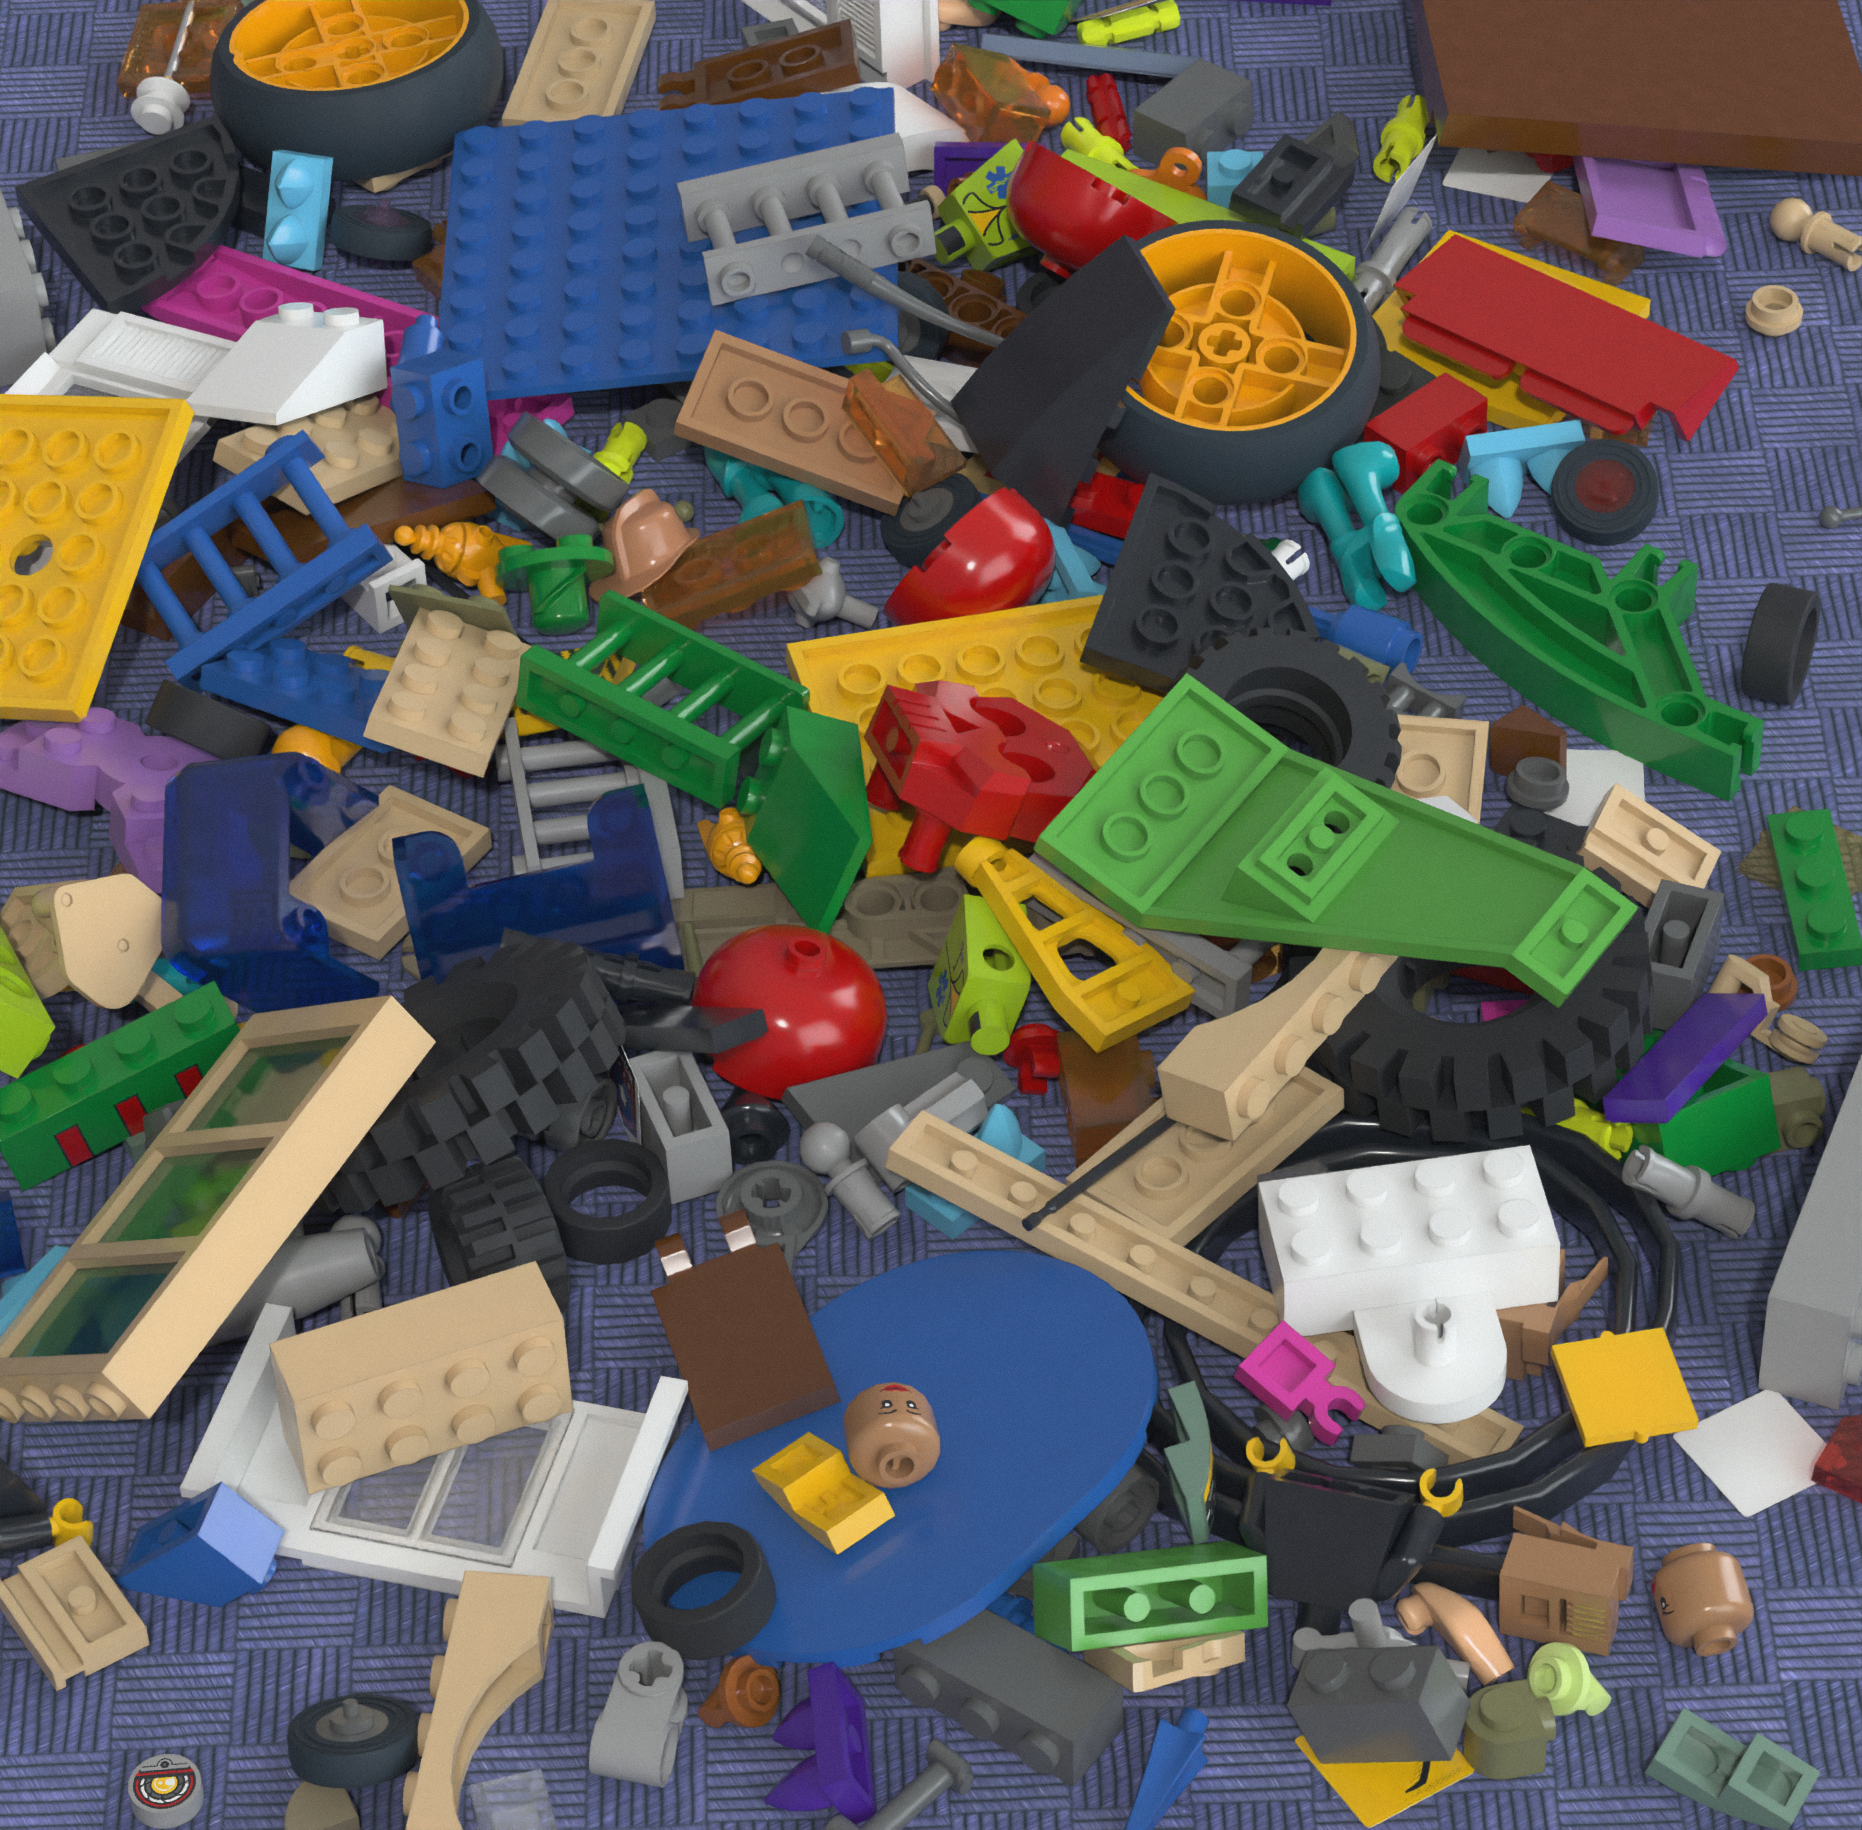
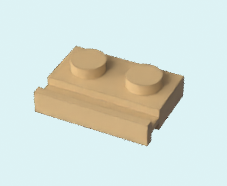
M1615 783L1604 795L1583 837L1584 842L1576 854L1584 856V866L1587 869L1593 871L1601 866L1621 882V890L1624 893L1633 896L1635 900L1650 909L1661 879L1704 889L1722 851Z
M81 1535L18 1565L19 1573L3 1581L0 1579V1610L56 1691L67 1687L65 1680L80 1672H83L87 1677L150 1645L145 1624Z

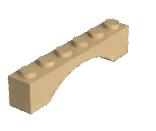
M1322 948L1317 957L1295 978L1266 998L1226 1017L1195 1026L1157 1067L1167 1118L1234 1142L1253 1120L1262 1116L1269 1102L1290 1078L1297 1076L1301 1072L1307 1059L1323 1041L1340 1028L1343 1019L1364 995L1369 994L1375 989L1381 976L1399 956Z
M465 1570L459 1598H449L447 1600L443 1619L444 1641L448 1642L446 1655H435L432 1662L430 1695L432 1699H435L432 1713L423 1712L418 1723L419 1757H422L419 1772L409 1771L405 1779L403 1812L405 1816H408L405 1830H463L458 1819L460 1791L473 1754L491 1725L519 1696L543 1679L555 1624L550 1577Z

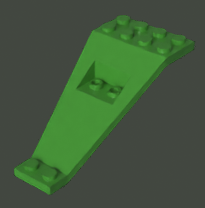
M1188 673L1183 676L1038 836L1033 850L1139 928L1503 967L1557 1008L1564 1003L1630 922L1638 909L1637 905L1581 865L1289 749ZM1325 824L1337 826L1342 833H1333ZM1288 866L1300 868L1306 876H1299Z

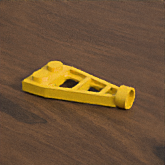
M980 835L972 839L960 851L954 862V869L973 888H978L1052 1007L1097 1054L1188 1008L1196 990L1175 975L1171 970V965L1151 945L1146 942L1138 946L1122 933L1125 929L1124 926L1074 896L1013 848L1008 850L998 839ZM1033 896L1064 919L1042 930H1038L1028 920L1018 903ZM1078 938L1085 939L1111 956L1116 965L1082 981L1071 974L1060 957L1057 948Z

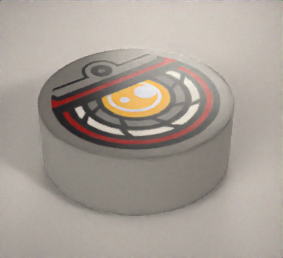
M162 1754L151 1757L134 1769L128 1781V1793L134 1815L143 1824L153 1828L168 1829L183 1825L190 1821L203 1805L204 1790L199 1769L191 1760L180 1755Z

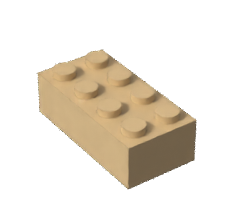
M536 1261L269 1343L283 1436L308 1495L335 1486L347 1485L360 1478L401 1465L413 1464L426 1457L467 1444H476L489 1437L530 1424L542 1423L553 1417L573 1411L564 1320Z

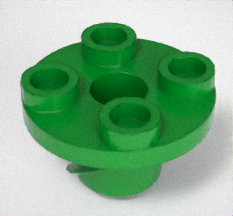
M574 534L558 538L556 540V547L534 550L531 545H513L500 549L498 551L499 563L494 567L495 583L500 588L529 592L533 628L545 635L559 636L575 633L587 626L590 618L585 584L609 576L613 573L615 566L611 551L602 547H593L590 535Z

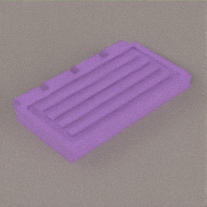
M1572 156L1592 236L1703 258V255L1716 257L1725 252L1727 243L1705 171L1701 166L1696 164Z

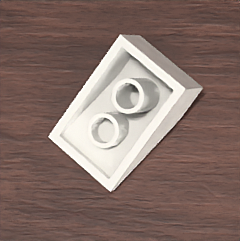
M296 302L282 304L278 306L279 314L256 320L188 397L186 402L195 412L194 415L277 426L386 389L388 386L383 319L359 317V310L356 308H333L321 313L314 312L313 304Z

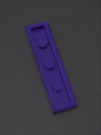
M1703 993L1602 1099L1606 1121L1614 1123H1668L1768 1015L1765 995L1763 993Z

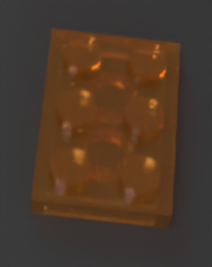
M798 500L696 540L685 549L672 567L658 581L641 591L643 606L692 630L700 621L724 612H740L750 607L757 599L780 590L793 591L805 586L813 577L823 574L811 518L803 500Z

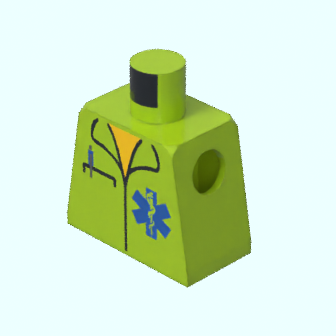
M1016 138L1007 143L968 177L937 207L939 215L946 224L934 232L937 254L933 255L940 263L946 265L965 254L974 269L987 272L1041 252L1028 244L1017 233L1010 221L1006 207L1008 180L1023 152Z
M963 894L929 980L928 989L942 1040L950 1044L970 1041L971 1047L977 1053L995 1055L1004 1051L1009 1045L1010 1036L1030 990L1031 973L985 899L979 896ZM1018 903L1027 917L1026 904ZM993 948L991 957L983 956L985 950Z

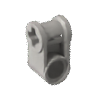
M647 1641L637 1644L625 1652L619 1662L606 1706L599 1714L593 1731L589 1753V1770L591 1774L657 1787L666 1786L672 1773L678 1740L685 1719L688 1716L689 1706L685 1690L681 1687L684 1665L680 1654L676 1650L662 1642Z

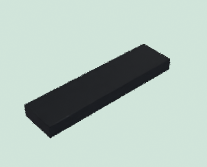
M615 1003L624 1020L623 1024L627 1029L625 1043L621 1044L623 1049L718 1054L764 1036V1033L768 1031L763 1009Z

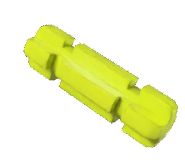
M1166 0L1151 4L1149 8L1146 5L1103 17V20L1101 18L1087 20L1076 26L1078 42L1107 46V42L1112 45L1154 34V30L1156 33L1171 30L1180 25V14L1174 0Z

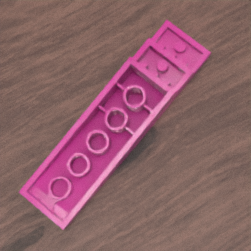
M219 245L206 262L181 284L141 308L144 312L164 323L237 342L256 320L279 314L278 306L282 304L296 302L313 304L314 312L321 313L333 308H356L359 310V317L383 319L388 388L372 394L379 399L380 404L391 409L390 399L392 394L390 367L398 363L404 330L415 324L416 318L422 314L435 317L438 320L439 327L438 316L223 245ZM559 393L487 401L493 455H500L506 441H509L507 434L524 411L529 412L541 421L549 418L557 421L562 426L574 415L571 396Z

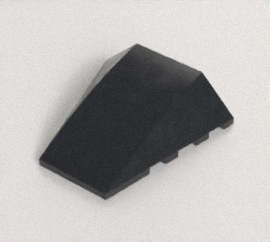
M1125 235L1121 236L1068 278L1029 313L992 351L951 400L954 409L990 474L1009 489L1014 488L1036 510L1057 526L1066 529L1076 511L1068 503L1079 481L1090 483L1100 463L1092 455L1106 427L1116 429L1126 410L1121 397L1130 379L1141 380L1176 310L1133 238Z

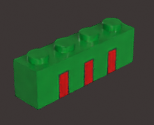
M215 981L0 1088V1152L23 1192L125 1141L126 1138L144 1131L142 1118L150 1110L189 1097L240 1032Z

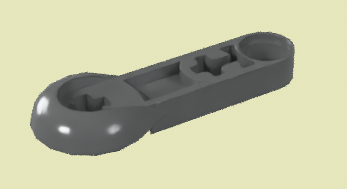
M772 1160L755 1162L733 1173L722 1184L715 1203L717 1219L719 1216L740 1208L744 1209L759 1249L779 1242L794 1280L797 1255L821 1230L828 1211V1198L823 1190L825 1186L815 1173L800 1164ZM778 1200V1207L765 1208L766 1201Z

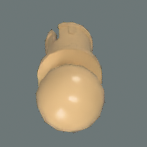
M1795 197L1778 202L1771 210L1769 223L1772 232L1779 239L1787 242L1800 240L1802 251L1807 254L1818 252L1841 264L1851 272L1857 270L1862 265V256L1854 253L1856 249L1862 251V236L1832 222V217L1827 212L1820 211L1813 215L1811 207L1803 200Z

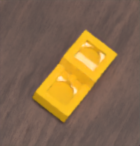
M807 1432L752 1470L757 1482L774 1501L805 1531L837 1555L895 1516L884 1492L852 1474L841 1451L810 1432Z

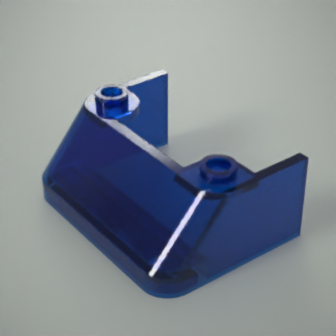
M284 752L190 763L168 779L165 785L161 946L170 964L179 973L203 986L215 981L222 996L255 1013L373 998L379 993L378 981L329 956L328 926L322 913L313 905L307 904L289 894L290 843L313 856L378 807L379 796L320 764L316 759L299 752Z

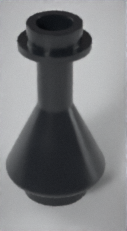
M733 1084L734 1090L720 1110L730 1134L732 1162L739 1165H749L755 1162L768 1161L774 1156L776 1150H779L785 1144L789 1135L788 1122L768 1097L750 1092Z

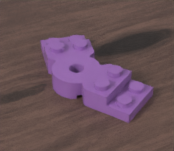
M98 707L89 708L87 716L79 723L21 720L0 733V788L68 811L94 810L95 805L99 803L106 810L110 811L109 839L126 873L135 876L153 892L176 893L262 888L264 865L248 838L250 814L236 788L221 783L222 764L217 756L174 737L145 736L140 725L117 718L112 711Z

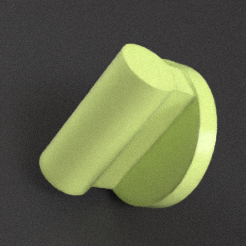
M1552 1642L1542 1646L1534 1654L1528 1668L1527 1682L1533 1698L1546 1696L1549 1699L1554 1716H1567L1577 1710H1585L1589 1716H1595L1608 1707L1611 1702V1696L1589 1671L1588 1663L1578 1648L1569 1643Z

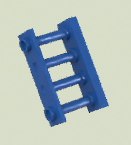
M304 429L295 435H286L274 441L266 449L265 456L160 527L150 536L132 590L139 585L142 587L179 644L176 650L177 653L167 659L165 663L183 687L201 693L204 691L200 689L202 665L227 659V654L231 651H255L268 647L271 640L281 638L394 560L383 542L366 523L358 529L348 527L310 470L312 466L324 459L325 455ZM289 482L329 541L327 550L308 563H299L260 504L261 501ZM239 516L279 575L277 584L257 598L248 596L210 538V536ZM189 551L229 610L227 619L208 632H199L160 572L168 564L176 561Z

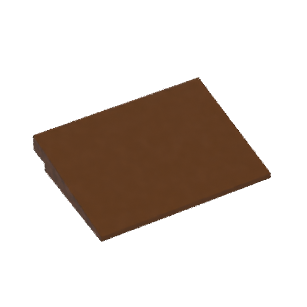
M1411 0L1428 123L1436 124L1439 146L1862 176V73L1838 0Z

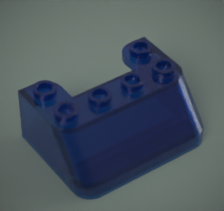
M644 783L605 792L594 800L587 814V828L594 858L483 883L468 884L461 851L456 842L444 833L423 831L392 838L394 866L421 980L432 975L436 983L440 984L445 981L453 965L481 955L486 963L499 949L504 927L543 938L559 939V941L563 942L571 941L578 945L622 956H625L626 951L638 953V960L672 969L684 970L682 951ZM610 995L611 998H612V1000H613V1002H614L615 996H614V995ZM629 999L627 1004H633L639 1001ZM614 1002L616 1007L626 1005L623 1003Z

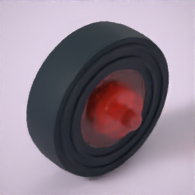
M1612 439L1586 442L1570 451L1562 459L1555 471L1551 486L1553 510L1563 528L1580 541L1598 546H1612L1627 542L1643 532L1655 515L1659 502L1657 474L1649 459L1640 450L1628 443Z

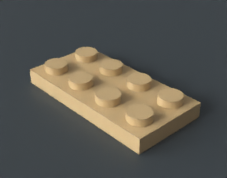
M548 0L502 116V126L523 125L533 120L545 122L574 120L585 115H599L602 117L621 115L656 20L655 1Z
M372 393L277 426L258 424L219 439L212 460L237 475L265 456L266 449L274 441L286 435H295L304 429L325 455V458L312 466L310 470L333 504L403 475L399 458L400 446L396 415L391 409L380 404L379 399ZM290 482L271 494L305 515L310 514Z
M419 607L369 715L363 737L483 778L517 697L520 656L532 646L522 643L519 638L509 632L501 630L487 631L464 623L460 617L444 610L430 611Z
M1304 1066L1297 1076L1291 1077L1274 1096L1262 1116L1253 1120L1234 1142L1177 1122L1082 1194L1184 1247L1344 1108V1089ZM1163 1096L1066 1177V1185L1072 1184L1166 1114Z

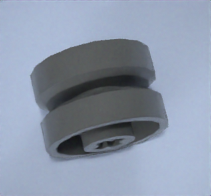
M524 411L507 434L511 446L533 463L531 467L527 469L506 455H493L476 480L504 502V507L547 538L551 536L557 540L563 536L585 534L590 535L593 542L600 532V528L595 518L575 503L577 498H582L599 510L615 511L631 486L574 442L529 412Z

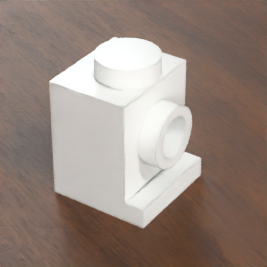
M392 542L384 545L394 560L341 596L379 634L404 622L393 599L386 602V593L389 592V585L411 588L415 584L427 585L425 564L418 558L412 561Z

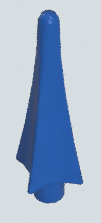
M1184 1708L1175 1726L1162 1718L1159 1719L1147 1765L1125 1830H1153L1182 1791L1208 1762L1201 1749V1745L1207 1737L1204 1732L1209 1724V1720L1202 1712L1193 1708Z

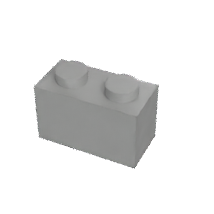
M654 1051L628 1059L639 1085L641 1142L646 1149L658 1156L667 1174L670 1204L720 1191L722 1184L733 1174L730 1134L692 1053Z

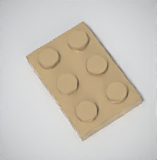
M388 785L276 895L278 914L381 960L492 848L490 829L392 785Z

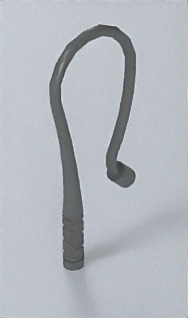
M818 234L805 255L813 260L816 259L818 263L837 273L840 277L842 276L853 285L864 289L866 293L916 317L993 347H997L1005 339L958 320L924 303L894 285L878 272L875 273L873 269L868 268L867 265L862 264V262L851 255H847L846 252L838 249L835 245L826 242V239ZM867 328L842 332L841 347L846 355L869 352L872 346L880 348L926 399L954 421L964 426L952 403L922 378L889 339L881 335L871 334Z

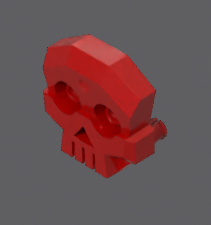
M942 680L915 683L912 691L887 684L864 734V739L877 759L866 785L867 801L879 808L892 811L899 810L903 800L914 805L917 812L903 847L898 852V857H901L900 861L906 866L924 873H932L937 870L938 861L952 827L960 832L1005 841L1008 836L1036 843L1038 836L1100 769L1089 750L1069 730L1011 697H979L973 686Z

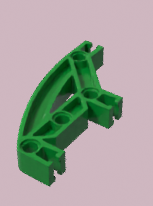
M1437 459L1401 496L1395 505V515L1399 518L1400 526L1403 530L1402 534L1414 563L1417 583L1412 588L1427 608L1475 658L1522 696L1556 719L1607 748L1616 750L1625 756L1643 763L1644 766L1730 802L1741 787L1742 779L1739 778L1740 768H1742V773L1752 776L1760 767L1764 720L1706 696L1679 630V627L1694 611L1698 564L1683 559L1678 564L1677 573L1664 585L1657 586L1659 566L1665 561V553L1661 549L1645 543L1614 578L1609 579L1599 558L1487 513L1489 479L1474 474L1469 479V487L1455 499L1451 500V483L1457 476V468L1450 463Z

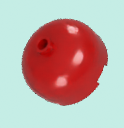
M1032 140L1029 141L1026 149L1022 152L1007 184L1006 207L1013 227L1028 244L1045 253L1039 264L1066 279L1070 278L1074 271L1081 269L1123 235L1131 237L1136 241L1155 231L1179 224L1177 221Z
M1005 487L997 490L971 509L944 534L946 539L923 562L921 567L925 571L918 565H914L890 595L884 606L883 614L897 627L1035 605L1046 590L1055 566V544L1046 521L1014 488L1010 491Z
M773 924L759 926L740 932L726 940L709 956L703 965L690 1002V1006L763 1009L768 1028L764 1036L718 1054H708L714 1058L712 1070L724 1079L750 1092L781 1100L788 1087L876 1065L887 1027L886 998L879 979L867 961L838 938L825 932L799 925Z

